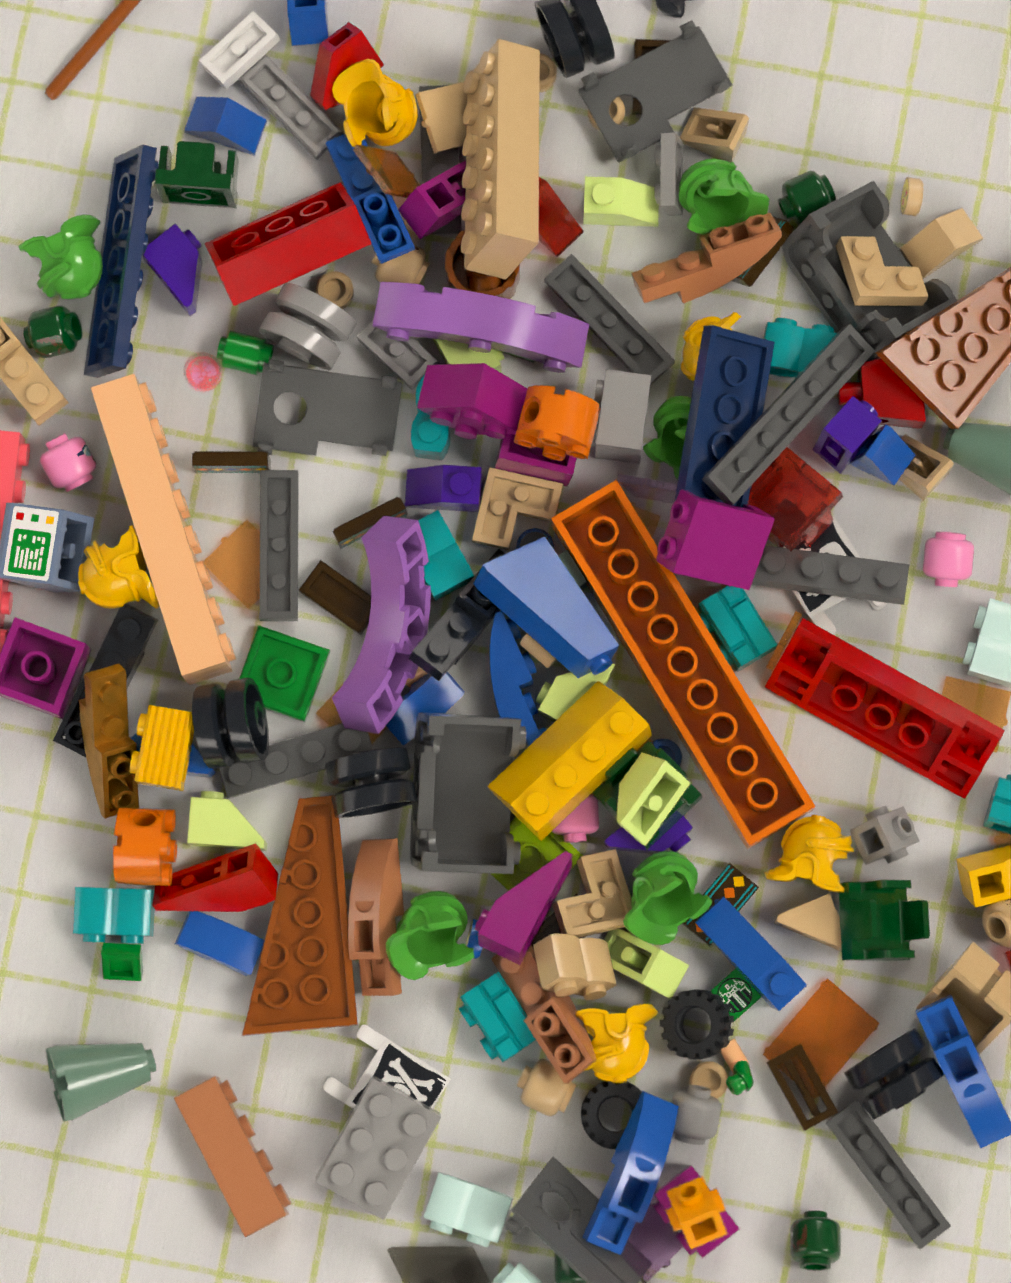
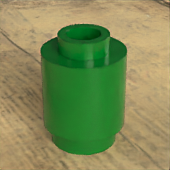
M230 331L228 337L221 336L216 358L222 359V367L258 375L259 372H263L264 362L269 363V360H272L274 345L266 343V339Z

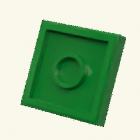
M258 625L239 679L249 677L255 681L261 693L265 709L306 722L331 651Z

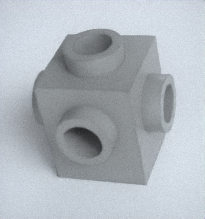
M887 806L880 807L865 815L868 820L867 822L850 830L865 865L885 858L887 864H890L909 855L906 848L919 842L913 822L908 817L904 806L890 812Z

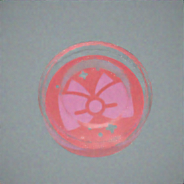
M199 352L190 356L186 361L184 377L191 388L206 392L214 389L220 383L222 368L216 357L206 352Z

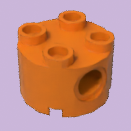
M534 385L528 387L514 442L524 447L543 449L542 455L553 460L563 461L566 454L579 459H588L600 412L598 402L588 396L565 389L563 395L554 393L556 387Z
M119 808L114 835L118 836L117 846L113 845L114 879L117 883L171 886L172 863H176L178 848L177 840H172L170 832L175 831V810Z

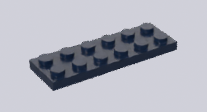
M143 144L114 158L101 248L103 269L95 290L84 375L99 378L126 369L132 358L131 330L138 318V308L135 306L136 295L143 282V271L140 269L142 255L148 246V234L145 233L147 218L150 217L154 204L153 197L150 196L152 182L155 180L156 169L159 168V163L155 160L157 148Z
M714 325L703 327L675 501L679 491L683 489L697 497L724 503L707 486L702 478L763 414L775 342ZM751 486L733 506L743 508L744 504L748 505Z

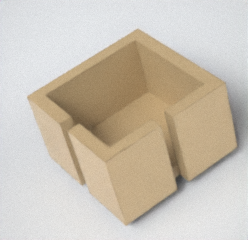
M972 942L933 984L916 1009L918 1010L951 995L980 1055L1011 1023V973L1008 970L1001 973L997 969L1000 964L977 944Z

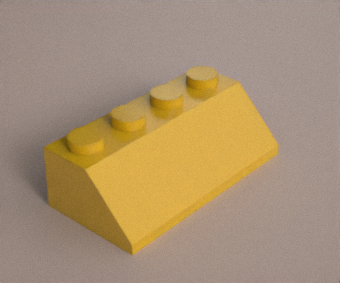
M597 681L487 787L542 841L606 780L605 773L632 747L637 750L652 736L650 725L621 696L600 681Z

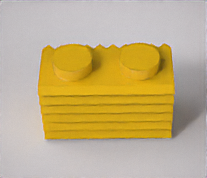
M148 705L147 714L141 713L139 716L137 736L143 737L140 752L133 751L130 773L136 774L134 781L138 784L184 791L194 737L192 712Z

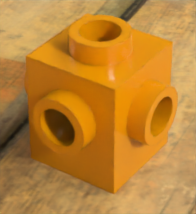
M703 1176L666 1191L672 1207L665 1209L674 1232L682 1229L690 1249L727 1234L720 1213L726 1210L717 1188L709 1191Z

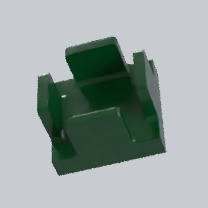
M179 141L177 143L176 162L173 170H171L172 154L169 146H161L159 168L156 169L155 186L162 203L237 208L239 159L236 151L228 150L226 174H221L222 166L220 162L215 161L216 148L212 143Z
M650 741L645 743L638 751L633 747L606 771V781L593 792L594 797L616 819L619 783L642 752L666 760L688 780L687 774L662 748L657 749ZM691 783L647 845H642L646 850L703 798L702 794Z
M911 880L841 883L845 887L844 892H839L842 961H903L915 958V950H910L909 943L911 940L928 939L930 937L929 907L927 900H907V889L912 888Z

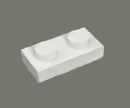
M252 11L205 54L199 62L227 90L280 41V38L264 20Z

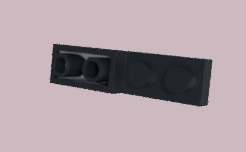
M498 549L487 562L505 553ZM478 573L459 593L453 605L413 649L408 658L438 681L442 679L454 664L456 665L494 619L495 613L500 611L474 585Z
M125 603L123 607L119 608L89 672L120 664L126 670L128 688L145 655L143 651L158 619ZM83 677L53 741L86 757L79 700L85 698V681Z

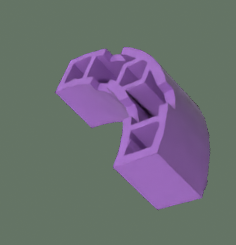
M380 282L372 326L386 331V337L389 339L408 341L409 336L447 340L468 344V349L482 353H489L491 349L543 363V369L557 373H565L566 367L582 368L589 324L559 312L538 314L535 313V305L483 293L443 287L441 294L429 292L424 289L425 286L420 284Z
M383 516L362 537L371 576L369 623L358 659L346 681L332 697L344 728L376 734L382 731L403 701L401 692L407 679H414L418 666L408 658L413 649L427 635L431 603V586L425 585L424 566L429 562L419 522L414 519Z

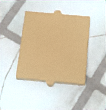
M464 82L415 94L423 117L421 124L427 130L434 153L463 147L467 136V125L463 123V114L467 105V93L463 89Z

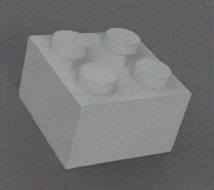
M606 369L605 380H597L594 400L600 405V417H598L591 447H596L595 458L640 464L651 375Z

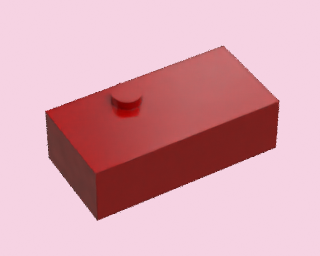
M339 182L204 244L233 306H236L372 243L355 203L342 183Z

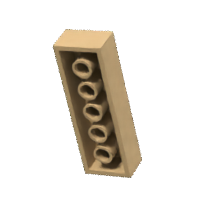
M498 39L489 51L483 53L479 64L473 71L467 73L463 86L464 92L467 93V105L463 114V123L467 125V136L462 149L463 156H466V169L462 177V187L466 189V197L461 212V218L465 221V234L461 242V252L465 254L464 269L507 279L535 248L539 240L540 50Z

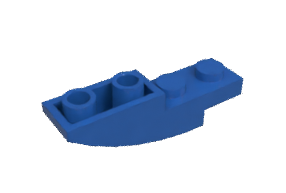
M346 134L325 142L342 180V184L356 205L371 240V246L380 264L415 250L412 239L365 139L362 140V145L352 147Z
M500 611L495 613L490 640V674L499 717L521 719V726L526 728V744L529 747L546 731L545 727L538 729L533 719V715L537 714L538 710L530 692L524 695L521 692L522 689L533 685L531 675L536 673L537 670L529 652L521 654L515 640L522 637L516 623L510 618L506 619L503 612Z
M946 996L916 1010L917 1017L933 1048V1052L980 1148L1010 1136V1118L952 996Z
M642 1091L610 1161L615 1166L582 1236L586 1241L621 1255L636 1221L642 1223L653 1198L671 1144L679 1106Z

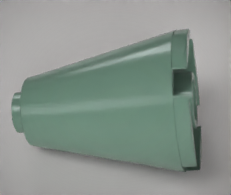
M964 422L959 429L949 428L943 443V449L948 450L947 457L1011 495V426Z
M142 1043L54 1045L53 1047L46 1048L50 1079L53 1078L55 1087L53 1092L63 1121H73L151 1081L150 1073L156 1071L153 1052L151 1049L145 1050Z

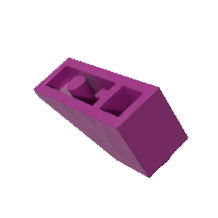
M466 160L416 187L399 207L398 211L419 239L445 226L461 214L466 197V189L462 187Z
M566 851L496 899L490 911L484 909L475 926V930L478 931L479 946L520 965L572 868V854Z

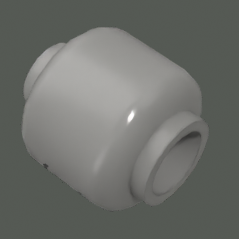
M688 1085L687 1091H679L673 1095L671 1103L679 1106L673 1132L675 1133L674 1138L687 1144L704 1145L705 1140L712 1139L716 1135L722 1105L718 1099L710 1095L711 1089L700 1085Z

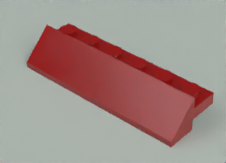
M804 618L798 625L765 685V688L963 799L967 797L1005 731Z

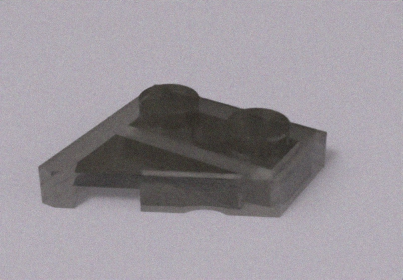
M393 1246L387 1249L403 1283L490 1282L473 1246Z

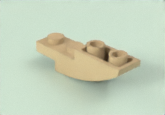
M0 317V378L38 426H40L67 405L68 401Z

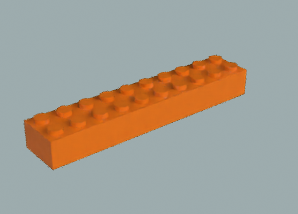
M618 481L611 482L552 517L551 527L587 580L588 588L746 849L748 850L813 811L816 806L676 576L656 561L658 547Z

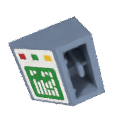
M6 503L0 539V579L55 593L81 592L78 583L79 566L87 559L84 549L90 546L94 517L63 509Z

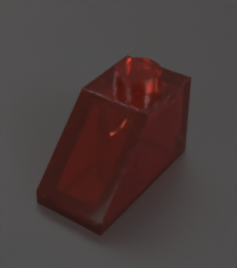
M539 177V241L553 255L559 257L584 231L548 182Z

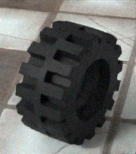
M707 990L683 991L678 993V996L672 997L668 1001V1007H664L661 1014H664V1019L660 1020V1027L664 1028V1032L661 1033L662 1039L668 1041L666 1046L671 1051H676V1055L694 1060L706 1059L719 1054L721 1049L727 1047L730 1043L728 1038L733 1036L734 1029L731 1028L734 1017L729 1015L728 1011L731 1008L728 1003H723L721 996ZM694 1008L704 1010L711 1021V1030L708 1036L701 1041L690 1039L683 1028L686 1013Z
M604 1081L594 1086L585 1096L581 1107V1122L589 1138L604 1148L616 1149L625 1129L620 1131L606 1129L600 1122L599 1109L607 1099L621 1098L630 1105L633 1113L642 1091L628 1081L624 1083Z

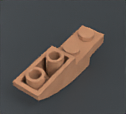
M771 213L754 215L746 221L728 227L715 228L710 233L699 236L702 249L684 252L677 258L662 263H652L646 265L641 270L632 272L634 285L644 303L676 292L682 303L689 302L722 287L757 263L782 237L781 229Z
M398 838L362 840L355 864L349 901L348 945L349 960H359L362 996H394L402 994L401 976L393 968L386 954L387 939L392 934L397 933L395 917L404 914Z
M532 945L529 947L520 965L496 954L491 960L528 1017L524 1019V1022L564 1084H568L596 1061L587 1030L582 1020L575 1016L577 1009L570 996L560 997L556 996L555 992L542 989Z

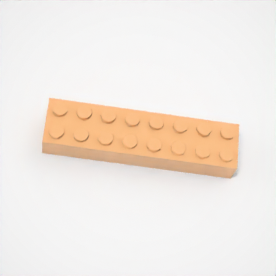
M135 374L91 387L181 675L189 685L232 672L230 661L236 660L235 653L227 634H221L218 627L225 624L218 602H216L215 597L209 598L207 590L213 588L208 569L205 567L203 560L197 561L196 554L202 553L201 546L192 525L186 526L184 520L191 517L181 490H175L173 485L180 482L174 462L171 460L169 453L163 454L162 448L168 447V443L158 418L152 419L151 413L157 411L151 390L148 389L146 382L140 384Z

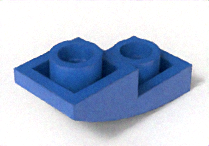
M449 672L440 681L427 673L411 684L410 692L402 697L403 701L386 726L404 746L415 738L416 721L419 712L445 714L464 695L465 691Z
M189 911L175 941V945L206 960H214L245 976H250L265 940L205 913Z

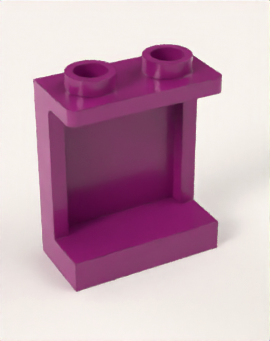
M681 489L677 500L671 507L670 520L665 534L659 541L656 561L676 574L750 590L775 518L755 506L744 504L743 508L700 498L687 490Z

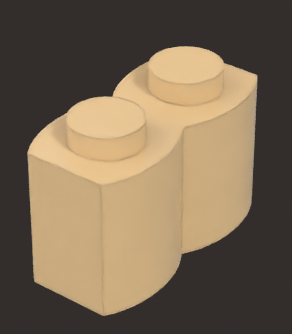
M550 934L533 945L542 989L555 992L556 996L563 997L575 994L583 996L585 1000H596L604 997L607 994L606 991L616 986L608 943L605 940L578 938L570 934Z

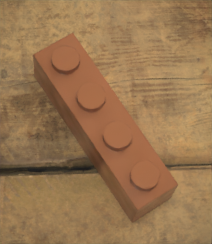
M214 1076L175 1097L174 1100L244 1236L248 1237L289 1215L286 1207L291 1205V1201L282 1184L280 1183L275 1186L268 1172L273 1170V1166L264 1149L257 1151L250 1138L256 1135L245 1114L241 1117L237 1114L232 1103L238 1101L229 1081L226 1080L221 1083L219 1077Z

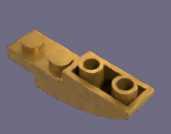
M120 664L85 673V698L79 700L86 759L101 815L105 819L117 815L119 808H139L138 783L134 781L136 774L130 773V762L133 751H136V743L129 737L126 670Z

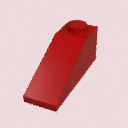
M255 843L172 873L171 886L155 885L152 906L156 911L243 912L276 900L278 872Z

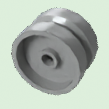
M285 283L275 299L283 313H267L259 328L260 333L270 342L296 358L318 368L331 370L341 353L336 343L332 340L338 342L347 341L357 324L355 319L324 297L296 284Z

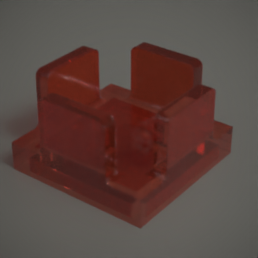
M786 447L751 485L748 505L758 507L775 518L768 540L777 547L783 548L785 546L792 552L801 541L804 545L810 547L832 524L831 510L843 498V495L839 489L791 449Z

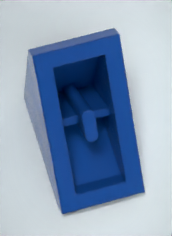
M197 96L184 131L185 133L255 156L267 120L228 97Z
M886 424L876 430L850 464L894 486L915 457V454L899 435Z

